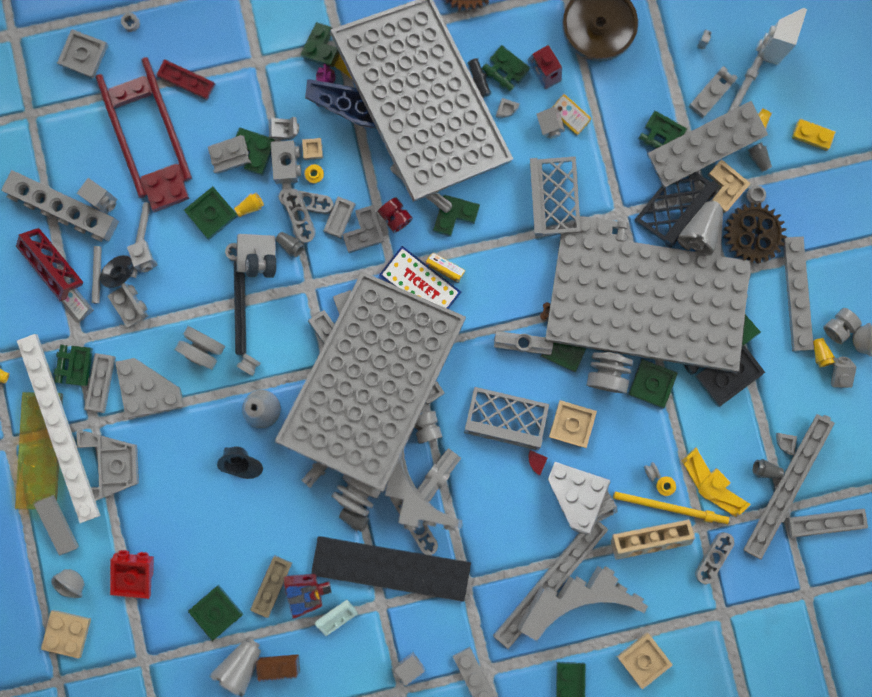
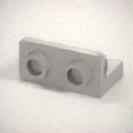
M123 283L122 287L108 295V298L127 328H131L148 317L146 312L148 308L142 300L139 301L136 297L138 293L133 285Z

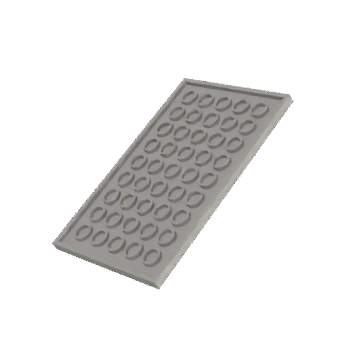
M414 0L330 30V35L413 202L513 160L433 0Z
M580 233L561 234L545 341L737 373L740 365L751 261L716 255L703 256L698 252Z
M361 272L275 442L384 492L466 317L365 272Z

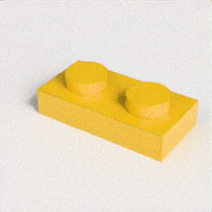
M799 119L792 138L827 151L830 149L835 131Z

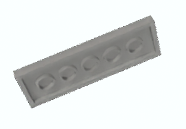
M749 101L647 153V156L664 188L767 136L768 133L752 101Z

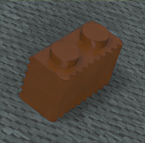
M299 654L260 657L256 663L257 679L259 682L265 679L272 681L277 678L284 680L289 677L296 679L300 673Z

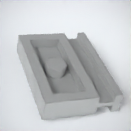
M240 135L208 146L211 162L215 169L214 173L219 174L251 163L248 159L249 154L244 136Z

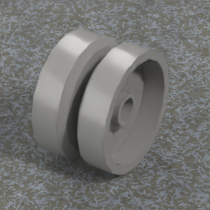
M187 326L183 335L193 343L189 344L185 341H179L174 350L184 355L188 360L213 370L217 360L209 355L208 352L221 355L226 346Z

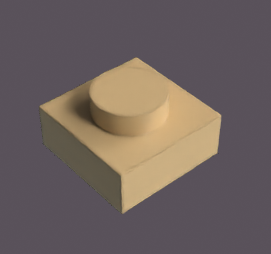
M321 138L302 140L304 160L323 158Z

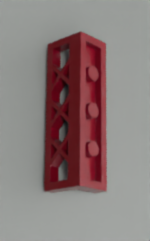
M40 228L19 234L16 248L59 301L67 299L70 290L83 285L81 278ZM37 235L41 243L32 241L30 237ZM41 249L50 251L52 256L44 255ZM52 263L61 264L63 270L54 268ZM66 276L72 278L75 282L67 284L63 278Z

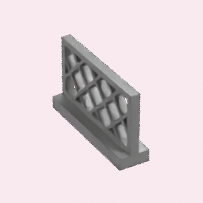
M576 156L550 159L530 158L535 237L581 232ZM564 162H572V170L568 174L560 169ZM542 164H551L555 169L548 176L542 171ZM557 170L565 176L559 184L551 179ZM567 179L574 184L573 189L569 193L561 187ZM548 180L556 186L550 194L543 190V186ZM558 189L566 194L560 203L552 197ZM568 197L575 202V206L571 211L562 206ZM549 199L558 205L551 213L544 207V204ZM559 207L567 213V216L561 222L553 216ZM571 216L576 220V228H568L563 223ZM550 218L559 224L554 230H546V222Z
M474 387L464 433L539 451L542 445L549 404ZM477 393L485 394L489 401L480 406L476 400ZM497 398H503L507 406L498 410L493 401ZM517 402L522 403L526 410L519 414L512 407ZM491 403L496 412L487 417L482 408ZM536 406L544 408L543 415L537 419L531 411ZM509 407L514 417L506 421L500 412ZM480 410L485 418L480 422L471 421L472 414ZM528 412L534 421L525 426L520 416ZM497 414L503 421V424L498 427L493 426L489 420ZM517 419L522 428L518 431H513L508 423ZM536 423L539 428V435H531L527 428Z

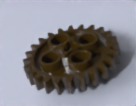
M751 202L748 207L746 204H743L741 209L736 208L734 210L735 213L729 215L731 219L725 221L729 226L723 228L728 234L724 235L723 238L729 239L725 246H732L729 252L735 251V258L742 256L741 260L744 261L748 258V261H751L750 264L755 259L756 264H759L761 259L765 263L769 261V258L773 259L775 257L774 253L778 254L781 252L778 247L785 245L781 240L787 238V236L782 235V232L786 231L787 228H781L785 221L778 220L781 214L774 215L775 208L768 211V204L762 208L761 202L756 207ZM743 219L749 220L750 227L744 225ZM763 221L766 222V223H768V225H769V229H768V230L763 228V226H762V222H763ZM741 237L747 239V245L741 243ZM760 240L766 242V248L760 246Z

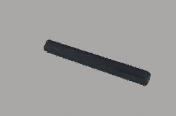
M235 261L236 355H244V353L246 354L245 273L237 272V261Z

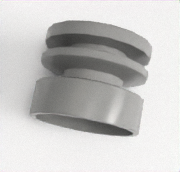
M593 353L592 358L600 361V363L591 362L590 366L598 369V372H590L588 374L586 385L600 390L626 394L629 380L622 378L621 374L631 373L630 369L623 366H632L633 361L615 353Z
M344 475L342 479L349 485L347 487L338 485L337 488L343 492V495L334 492L332 497L351 512L367 516L369 511L363 505L373 507V504L367 499L368 496L378 498L381 491Z

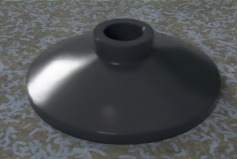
M121 255L110 260L101 272V283L107 288H115L125 283L134 270L131 258Z

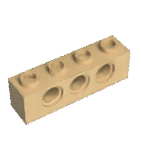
M684 520L614 534L611 539V545L615 560L688 546L693 543L695 536L690 520Z

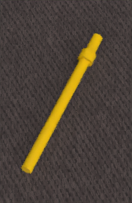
M616 491L613 495V499L692 516L709 523L713 521L727 525L729 523V517L715 514L709 510L700 511Z

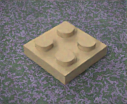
M559 400L549 437L587 448L597 411Z
M52 610L41 650L81 658L91 618Z
M648 632L617 655L641 689H644L673 666Z

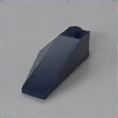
M307 79L305 99L359 126L377 129L357 88Z

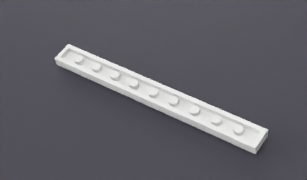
M33 334L17 340L79 522L83 523L101 515L37 334Z

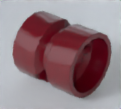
M397 197L386 202L378 210L384 221L388 220L387 225L393 233L402 230L413 220L407 210H403V204Z

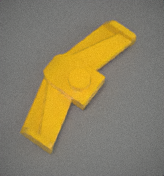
M697 447L681 460L696 485L698 492L704 499H708L734 517L741 515L751 505L726 489L731 482L718 469L715 468L710 472Z

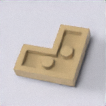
M722 159L708 174L710 178L722 187L711 201L718 202L724 213L730 209L751 184Z

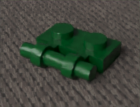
M503 45L497 49L489 60L494 66L490 67L485 63L482 67V70L487 73V77L493 78L502 89H507L509 92H512L515 88L510 82L514 80L519 84L530 71L528 65ZM499 69L507 75L505 78L497 72Z
M654 110L644 127L650 131V134L641 133L638 139L643 141L644 145L648 147L650 145L657 149L683 136L687 128ZM657 135L665 141L662 144L653 138Z
M60 344L59 352L56 354L58 360L57 367L53 373L55 375L54 382L62 383L63 376H67L66 384L87 386L93 348L71 346V352L67 353L68 345ZM66 359H69L68 370H64Z

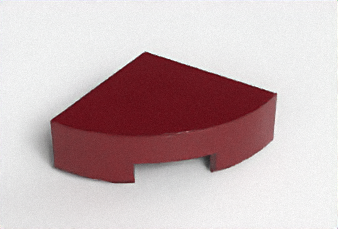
M530 450L528 454L529 464L535 473L541 475L548 458Z

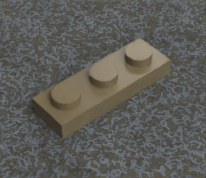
M274 555L250 611L269 618L284 584V577L288 575L292 562Z

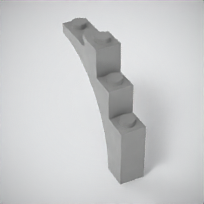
M403 450L388 481L385 496L391 497L393 502L402 503L403 501L399 523L405 524V529L414 531L416 527H423L424 520V525L436 527L437 523L443 524V529L455 531V527L462 528L463 520L444 514L423 498L408 473Z
M597 566L588 583L577 576L575 579L569 576L558 596V592L552 588L547 587L545 589L540 587L517 628L520 632L537 641L545 629L558 617L585 604L598 602L618 603L630 606L643 613L648 606L643 603L644 599L634 593L631 596L626 593L628 589L617 583L619 579L613 576L615 574L613 570L606 566L604 569Z

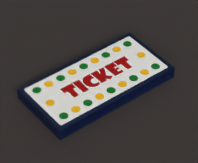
M403 246L400 247L379 274L387 283L447 309L452 306L462 293Z

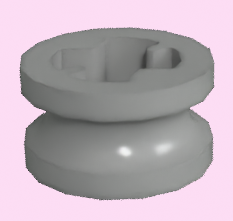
M126 13L121 18V24L127 31H135L140 26L139 19L133 13ZM130 18H132V20L134 21V24H132V26H129L126 23L127 20L130 21Z
M231 243L226 247L225 254L230 260L237 261V256H230V253H232L230 250L232 248L237 250V244Z
M654 462L650 466H644L651 482L654 481V478H661Z

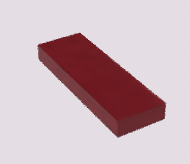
M166 59L163 60L156 74L158 78L207 101L216 85L215 82Z

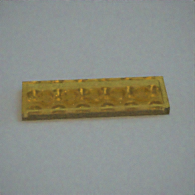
M22 392L15 509H36L34 503L54 495L57 501L59 462L35 393ZM58 393L63 406V394Z

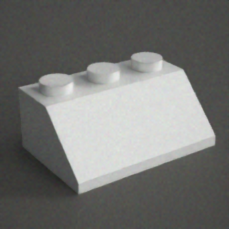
M802 8L780 19L775 26L772 25L769 32L765 33L763 40H760L757 45L756 51H759L757 56L762 57L764 61L778 65L795 47L807 9Z

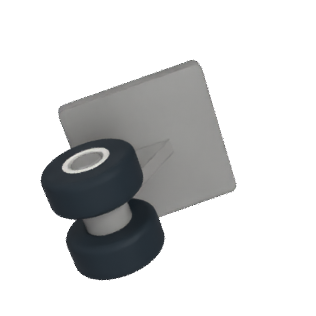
M238 234L237 272L246 273L248 277H256L258 273H263L265 278H273L276 273L275 236Z

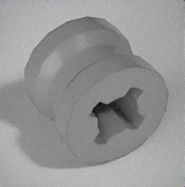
M244 353L243 360L237 364V367L253 376L255 368L260 366L261 363Z

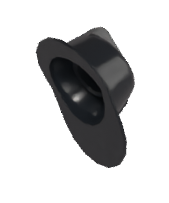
M238 446L225 447L223 456L217 462V467L221 472L245 479L256 478L263 471L261 462L250 457L244 448Z

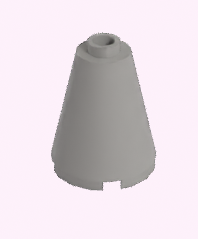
M716 201L706 202L679 234V244L688 251L692 248L703 256H711L716 248L723 212L721 205Z
M257 390L250 393L242 406L244 419L248 424L256 428H266L273 425L281 412L277 397L266 390Z
M252 639L249 641L244 640L211 673L210 678L214 681H219L221 686L232 693L243 697L261 652L258 648L260 644Z

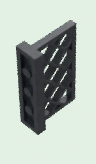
M697 172L688 175L689 179L678 180L670 184H676L677 193L666 194V187L663 188L661 186L635 218V222L665 242L667 247L672 248L687 224L717 192L719 184L714 181L710 182ZM700 181L705 186L702 190L694 191L692 182ZM689 182L691 191L680 193L679 184ZM691 195L692 203L682 205L681 196ZM678 197L679 206L668 207L667 198ZM658 199H665L666 208L655 209L654 202ZM680 209V218L670 220L669 211ZM666 211L668 220L657 222L656 213ZM653 213L654 222L646 223L641 219L645 214ZM668 224V233L665 236L658 231L657 225Z

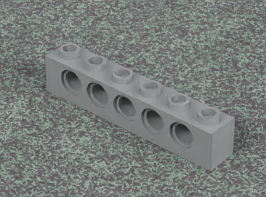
M11 170L1 189L7 193V198L15 202L19 199L24 202V206L32 210L36 207L41 210V214L49 218L53 215L58 218V222L66 226L69 223L75 225L74 229L83 234L86 231L92 233L91 237L100 242L103 239L110 241L119 223L114 217ZM29 188L28 194L23 196L24 190ZM46 196L45 202L40 204V199ZM63 204L62 210L57 212V206ZM80 212L79 218L74 220V214ZM97 219L96 226L91 228V222Z

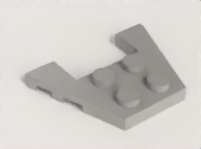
M77 430V448L98 447L99 487L91 488L95 501L139 484L137 445Z

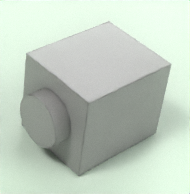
M552 107L537 113L541 131L545 137L550 139L557 138L561 135L560 133L565 131L560 112L557 108Z
M412 652L394 666L395 672L393 674L399 683L403 682L406 686L425 672V667L415 653Z

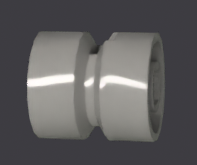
M842 308L835 315V319H831L826 323L823 329L833 341L843 344L850 337V333H854L862 326V323L855 313L847 308Z
M435 411L421 414L414 428L418 429L416 436L419 444L442 437L440 427L436 426L438 420Z

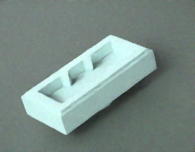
M346 600L318 619L315 624L327 636L355 617L358 612Z

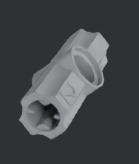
M496 331L494 348L551 355L553 342L545 341V337ZM519 339H526L528 347H520L518 344Z
M449 448L442 455L438 463L433 465L425 476V480L417 489L428 502H430L436 491L445 484L450 477L449 474L461 460V457Z

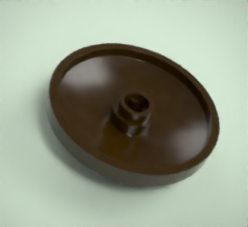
M570 0L563 15V34L568 45L578 55L593 61L611 60L622 55L634 41L638 30L637 11L631 0Z

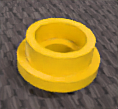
M315 164L308 166L305 170L307 181L313 184L319 183L324 177L323 169ZM317 171L318 173L316 176H311V172Z
M664 476L657 481L656 487L661 495L669 496L675 492L676 483L671 477ZM666 482L670 485V488L668 490L664 489V484Z

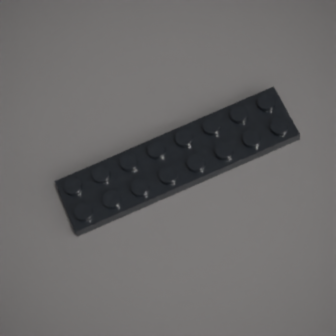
M318 536L311 574H316L319 577L465 602L471 562Z

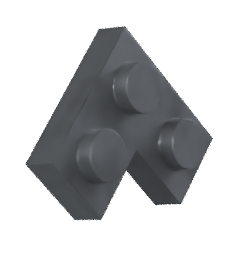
M371 205L355 210L360 229L343 234L348 253L385 242L374 206Z

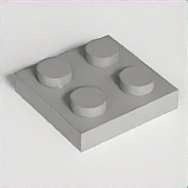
M71 29L57 64L94 79L108 44Z

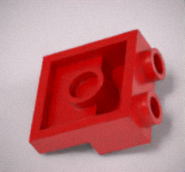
M120 550L115 553L110 560V595L149 599L151 596V578L154 574V556H149L147 552H139L137 555L129 554L127 550Z

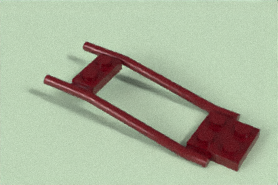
M144 57L141 61L146 77L141 76L111 87L109 90L106 87L102 74H98L95 77L138 197L144 198L147 195L152 210L157 212L190 199L184 181H190L192 176L161 96L149 59ZM153 93L179 164H173L140 178L114 107H121L148 97Z

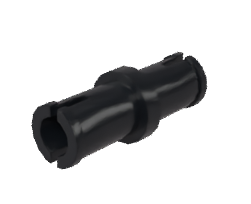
M474 58L467 62L473 76V81L482 98L492 94L486 81V73H483L479 59Z

